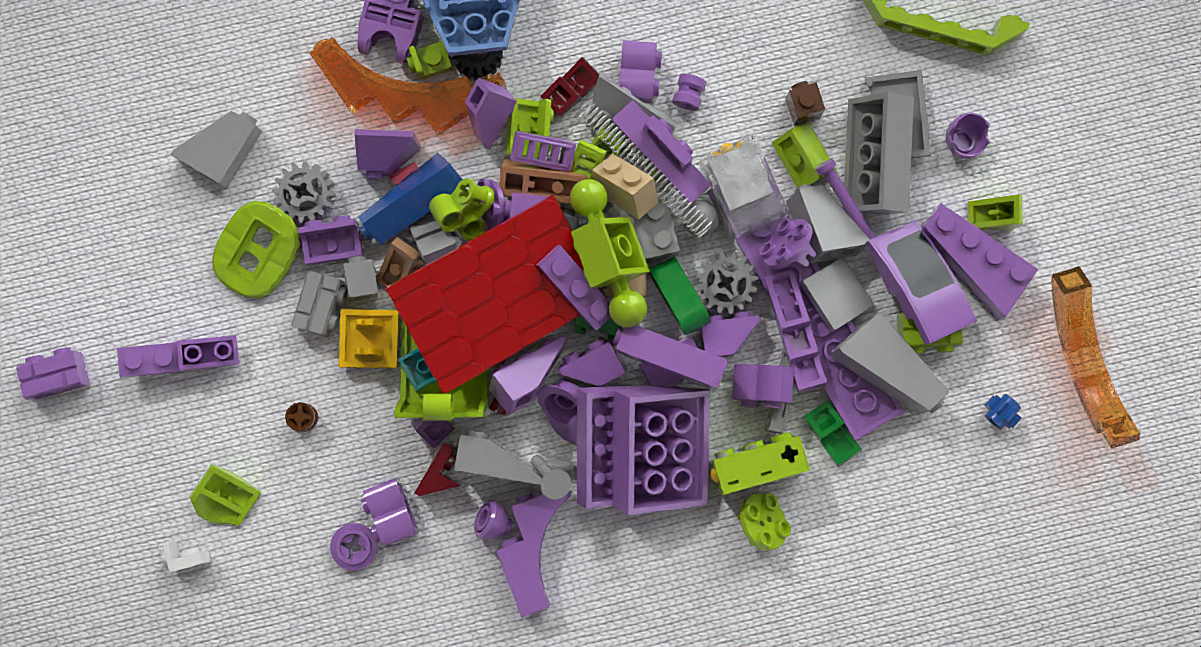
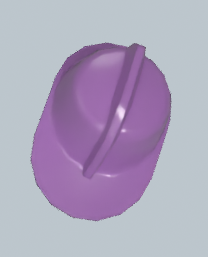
M564 377L553 386L541 388L537 394V399L555 432L563 439L577 443V388L579 387L570 383Z

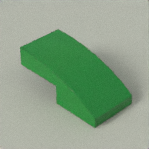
M828 400L804 416L813 433L837 467H840L862 452L861 447L856 440H853L845 427L844 421Z

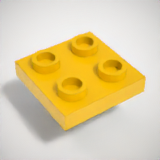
M341 309L339 367L398 369L400 314L398 311Z

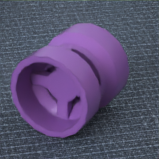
M680 74L677 83L679 90L674 93L672 103L683 109L698 111L701 105L700 94L705 91L707 81L695 75Z

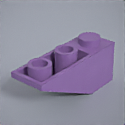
M565 336L556 340L550 339L543 343L538 350L532 353L526 352L516 362L508 366L502 365L493 372L489 390L508 415L534 401L562 353L566 341Z

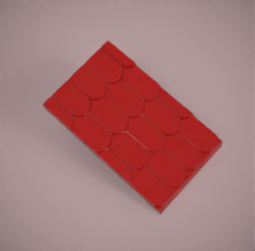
M554 194L387 286V293L443 394L478 376L488 368L580 316L536 266L555 246L561 245L581 270L584 271L580 256L574 248V239L571 233L573 230ZM597 287L601 291V293L607 298L602 287Z

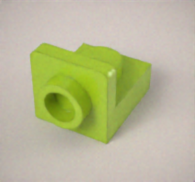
M442 41L419 49H415L414 46L409 47L411 56L406 57L411 73L417 72L420 80L453 70Z

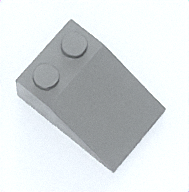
M469 430L468 436L460 435L455 471L541 485L543 477L497 442L489 440V434Z

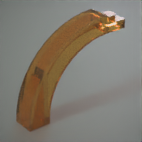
M1080 266L1052 274L1053 308L1062 351L1073 384L1091 424L1097 434H1103L1111 449L1139 441L1141 433L1121 402L1102 357L1093 318L1092 284Z

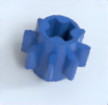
M1004 394L1001 398L998 395H993L984 405L989 410L985 414L986 419L1000 430L1005 426L1009 429L1014 428L1022 419L1017 414L1021 406L1007 394Z

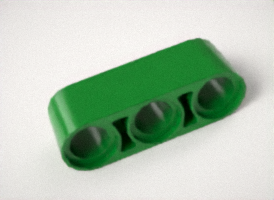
M675 256L649 269L654 284L684 335L711 323L706 308Z

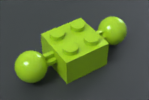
M584 179L576 183L570 193L572 208L588 220V224L571 232L574 239V248L580 256L584 267V276L589 282L590 287L611 286L614 296L610 301L609 313L612 320L621 327H635L646 317L647 304L640 293L630 289L628 281L650 272L631 218H605L603 210L608 199L606 189L596 180Z

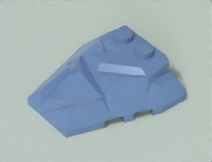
M423 0L449 56L507 50L520 0Z

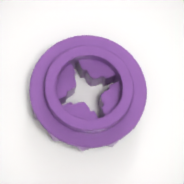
M350 523L340 527L334 533L330 543V551L334 561L342 568L359 570L369 565L377 553V542L371 529L359 523ZM358 534V544L366 548V550L356 551L352 559H350L352 555L350 554L351 549L342 544L353 542Z

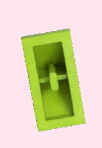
M1017 194L968 201V222L980 230H1014L1023 224L1022 195Z

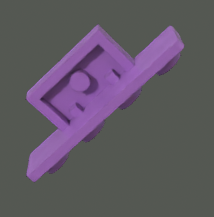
M634 101L628 103L613 117V123L632 143L634 142L635 146H638L639 151L642 150L641 153L643 155L646 154L645 157L649 158L650 162H653L652 165L654 167L657 166L656 169L658 171L661 170L660 173L662 175L665 174V179L669 178V183L673 182V187L677 186L675 188L676 191L681 190L679 192L680 195L685 194L683 198H688V203L691 201L693 203L710 187V182L692 164V149L684 140L681 139L679 142L671 134L673 129L663 118L658 120L654 115L649 118Z

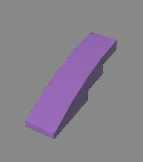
M793 270L764 277L789 366L794 368V381L798 394L826 387L827 380L810 328V319Z

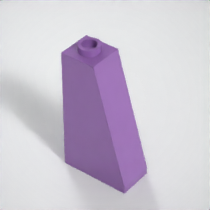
M640 326L625 329L619 327L613 341L617 345V353L712 392L718 388L729 361Z

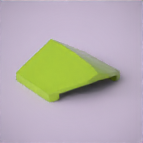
M211 464L189 498L199 517L212 524L240 526L262 492L234 472Z

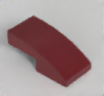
M581 57L563 77L559 76L540 97L543 100L550 99L551 108L561 117L597 85L599 72L584 57Z

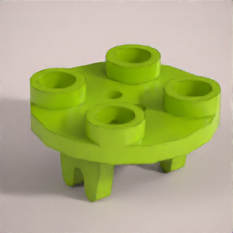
M757 493L748 496L742 503L740 513L736 514L751 547L755 546L759 550L767 552L778 549L784 543L785 538L791 534L790 524L786 521L784 513L778 505L777 497L772 493Z

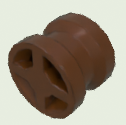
M298 402L289 406L285 414V420L292 430L307 432L316 426L318 412L312 405Z

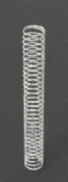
M592 100L588 101L580 108L577 116L582 117V121H586L585 124L590 125L589 128L593 129V133H597V137L601 136V140H605V144H609V148H613L612 151L617 152L616 156L622 158V155L634 145V142L623 153L617 155L619 150L630 139H627L618 150L614 151L615 146L622 142L626 135H623L613 147H610V144L621 135L622 131L618 132L611 142L606 143L607 139L618 130V127L613 129L607 138L602 139L603 135L615 123H612L602 135H598L611 121V119H608L598 131L594 132L595 128L606 119L607 115L603 116L591 128V124L603 114V111L598 113L591 123L587 124L588 119L599 110V107H597L586 120H583V117L595 107V104H592ZM591 102L589 107L579 115L583 107ZM638 146L632 149L631 152L627 155V157L623 158V160L626 161V159L637 150ZM642 150L637 152L628 163H631V161H633L642 152ZM646 154L642 155L633 166L638 164ZM647 158L638 169L643 167L649 161V158ZM651 162V163L643 170V172H645L646 170H648V169L652 166L653 162ZM655 166V167L648 173V175H650L652 172H654L655 169L657 168V166ZM659 170V171L653 176V178H655V177L661 172V170ZM665 174L659 177L655 184L658 183L665 176ZM669 178L665 179L662 182V184L658 188H656V191H658L659 188L662 187L669 180ZM670 182L662 192L657 194L660 195L659 199L664 198L663 203H667V207H671V211H675V215L680 214L679 219L684 218L682 222H688L686 227L691 226L690 231L695 230L694 235H698L697 238H700L710 229V227L713 225V222L711 221L704 229L696 233L699 227L708 219L707 217L699 226L692 230L695 223L704 215V213L695 222L688 226L691 219L699 213L700 209L690 219L684 222L688 214L696 208V205L686 215L680 218L684 210H686L692 204V201L681 212L676 214L677 210L688 200V198H686L677 208L672 210L674 205L685 194H682L673 204L668 206L670 201L681 191L678 190L672 196L671 199L664 202L666 197L671 192H673L677 187L674 186L668 192L667 195L660 198L662 193L672 185L673 182Z

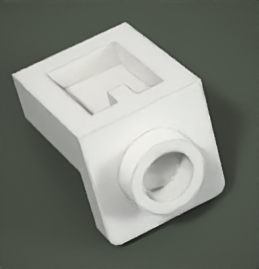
M176 542L163 544L164 551L161 552V558L165 568L169 569V573L212 562L209 551L199 552L198 547L181 551L182 557H180Z

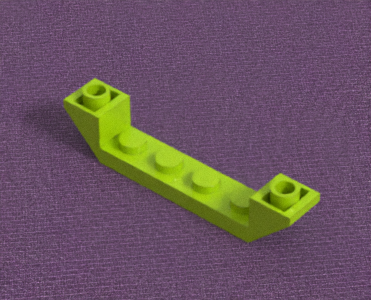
M862 0L877 26L986 56L1021 37L1029 29L1030 23L1022 21V18L1015 15L1001 16L995 23L992 36H990L985 30L961 28L959 23L953 21L939 22L933 20L934 18L928 14L920 13L914 15L907 13L902 7H885L887 0Z

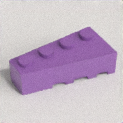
M942 203L933 209L921 227L943 259L952 267L954 273L970 287L977 299L988 307L996 320L1005 318L1038 271L1029 262Z

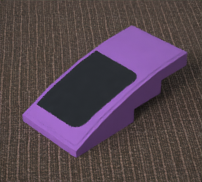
M916 220L866 241L889 295L895 293L906 319L913 318L924 345L937 341L977 321L949 266Z

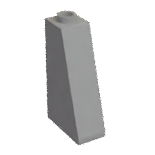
M880 311L869 317L829 353L833 359L917 415L928 411L932 414L945 403L942 399L950 392Z

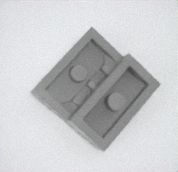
M845 258L835 261L800 283L830 332H833L875 305Z

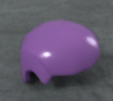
M973 112L958 116L949 124L946 130L948 149L953 155L962 159H971L981 155L990 143L988 139L989 122L981 114Z

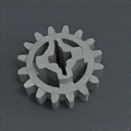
M303 161L302 168L292 163V171L290 172L283 168L284 178H275L279 188L272 189V192L279 196L273 200V203L276 206H282L280 209L286 214L289 213L293 221L298 217L299 223L304 225L307 218L311 221L317 220L316 216L318 214L325 218L327 215L324 209L326 207L333 209L334 207L329 202V198L336 197V194L329 190L335 186V183L332 180H327L329 174L326 170L319 173L321 167L317 164H314L310 169L307 161ZM303 176L301 179L293 181L295 178ZM318 180L322 186V195L317 191ZM295 189L299 191L308 190L313 197L305 195L301 197ZM286 191L291 195V205L287 202ZM316 205L313 209L305 211L307 207Z
M724 251L720 252V259H717L714 255L709 256L711 264L702 263L701 266L705 272L704 274L699 273L696 275V277L702 279V284L696 285V289L704 291L699 297L700 300L709 299L707 307L711 309L717 305L718 313H723L725 307L728 308L730 314L735 313V306H738L741 310L746 309L744 301L753 302L754 299L750 296V293L759 291V288L753 286V282L759 280V276L751 275V272L756 267L754 265L746 266L748 258L745 256L737 260L736 252H732L730 258H727V254ZM732 263L740 267V269L731 272L723 264ZM713 271L715 274L714 283L709 286V278ZM723 275L734 279L731 283L732 291L729 288H722L721 284L724 283ZM746 279V288L742 294L739 290L741 281ZM721 293L726 294L732 302H723L715 297Z

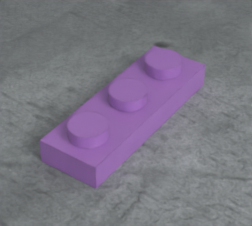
M561 245L555 246L536 264L593 330L597 331L611 317L608 299L597 287H590L584 272Z

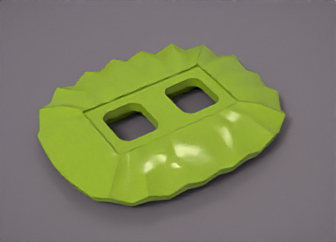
M251 201L241 206L225 226L214 248L212 265L215 275L220 282L231 291L245 298L260 299L273 293L276 286L282 282L284 276L290 271L291 264L296 258V252L301 245L297 226L293 218L284 213L280 208L265 201ZM260 227L273 234V240L268 248H264L254 241V236ZM246 251L259 259V264L254 272H250L240 265V260Z

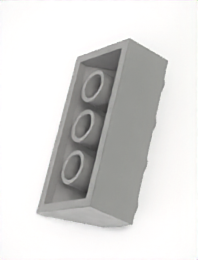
M885 92L848 99L844 186L861 214L909 213L914 97Z

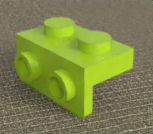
M515 98L517 102L514 110L507 118L505 156L511 155L515 131L543 136L550 135V124L553 121L554 115L550 99L532 101ZM525 140L522 152L524 156L527 155L530 140ZM537 142L534 154L536 158H538L540 148L539 142ZM552 145L548 146L547 156L551 150Z

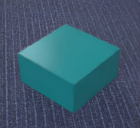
M418 348L398 358L401 368L416 393L437 382Z

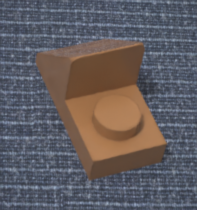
M397 237L389 246L376 277V282L386 289L387 286L420 269L423 265V261L419 258L420 253Z

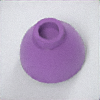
M490 499L480 507L476 515L474 532L479 539H495L502 534L508 535L513 521L511 518H508L506 510L500 503Z

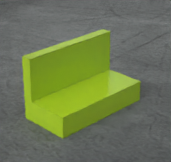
M810 123L791 128L772 142L773 147L797 188L806 184L812 186L822 178H825L823 174L818 175L815 168L830 159Z

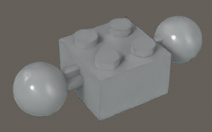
M659 196V203L639 220L617 206L610 208L611 218H631L646 263L678 256L680 249L676 233L687 231L693 236H698L694 235L695 230L690 231L691 226L686 227L688 222H682L684 218L679 219V215L671 216L670 208L667 207V203H663L664 198L659 199ZM696 200L684 210L680 218L696 205V208L688 214L684 222L700 209L699 213L691 219L688 226L704 213L695 223L692 230L708 217L696 231V233L700 232L712 221L713 225L701 236L705 237L713 233L717 228L719 214L712 203L705 200Z

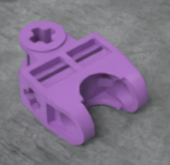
M365 0L358 27V52L368 55L371 46H375L379 39L390 37L395 40V47H397L396 63L405 65L407 63L406 57L411 56L409 47H416L424 21L422 12L412 9L415 0Z

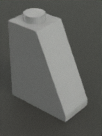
M230 111L175 148L170 155L227 189L262 131L255 125L257 120L245 112L238 115Z
M810 184L802 185L796 188L795 193L786 201L792 219H804L812 227L813 233L809 244L816 252V256L806 255L809 264L857 256L867 247L866 241H869L867 235L824 185L813 187Z

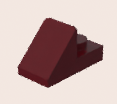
M443 442L414 494L424 496L462 486L442 474L444 470L450 471L456 461L454 452L457 448Z

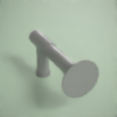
M535 455L531 458V465L543 477L541 480L543 494L553 500L566 496L571 488L569 474L572 473L573 462L544 460L540 455Z

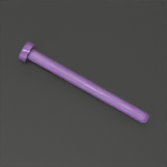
M833 158L818 165L815 168L818 175L823 174L849 216L867 235L869 240L875 238L876 236L834 170L836 163Z

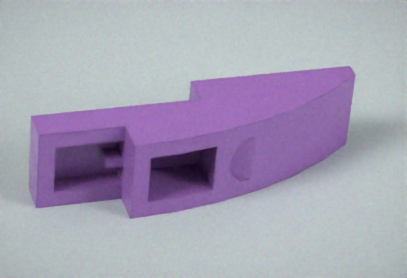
M236 335L117 348L120 378L175 374L239 364Z

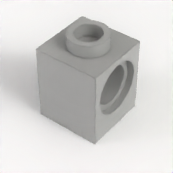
M365 256L349 258V263H343L349 302L378 297L372 259L366 260Z

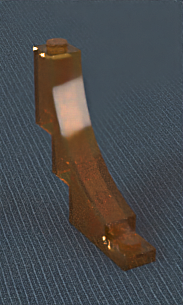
M333 37L320 40L314 45V50L309 52L352 114L374 99H377L394 125L419 110L437 136L468 116L465 101L473 85L467 76L438 83H413L392 79L370 70L353 59ZM499 72L495 75L488 74L482 78L507 89L505 80Z

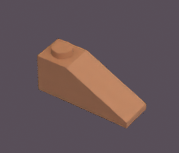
M504 159L501 165L499 186L502 189L503 196L521 193L549 197L554 194L558 202L570 203L572 188L579 181L588 179V176Z

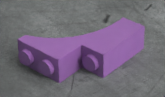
M570 491L563 498L556 500L549 499L544 494L533 497L531 492L516 498L517 505L511 507L524 540L519 541L517 536L501 542L503 548L498 549L496 552L522 618L546 609L551 605L542 580L541 547L551 518L563 502L571 496Z

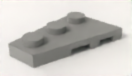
M922 70L864 77L871 95L891 92L914 97L911 159L931 157Z
M603 72L599 74L592 103L595 104V107L589 112V115L597 107H599V110L588 119L587 124L591 123L594 117L601 111H603V114L591 124V128L603 116L607 115L606 119L595 128L598 130L608 119H611L604 128L607 129L613 123V117L628 103L634 101L649 118L653 115L658 120L663 118L674 132L676 121L651 104L643 103L631 95L632 92L624 86L621 88L610 81V77ZM614 124V126L609 131H612L617 126Z

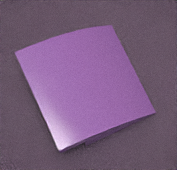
M666 386L577 388V503L585 509L614 506L627 515L708 505L710 390Z

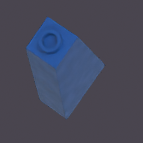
M437 152L400 184L359 215L358 218L363 224L359 229L369 241L375 238L381 245L429 213L431 200L440 194L451 195L458 183L463 179L452 165Z

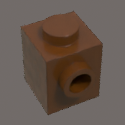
M803 81L791 86L792 90L788 91L785 100L793 124L797 125L821 117L825 111V106L817 82L808 84L807 81Z

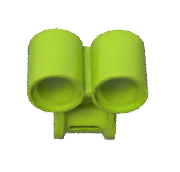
M465 178L458 183L451 195L444 193L434 197L429 204V210L444 232L458 230L464 239L472 240L485 231L486 225L481 217L493 204L494 191L488 186H478L472 179Z

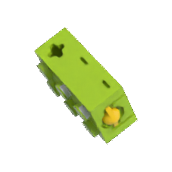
M791 432L771 437L772 443L764 445L763 441L760 440L743 445L744 451L735 453L734 448L715 453L716 459L710 460L712 467L711 478L716 482L719 494H729L810 471L801 437H792ZM785 450L792 452V456H789L788 459H782L781 453H784Z

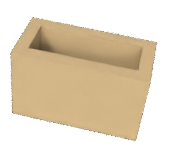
M613 153L592 170L594 180L600 182L606 189L607 201L638 220L659 203L654 178Z

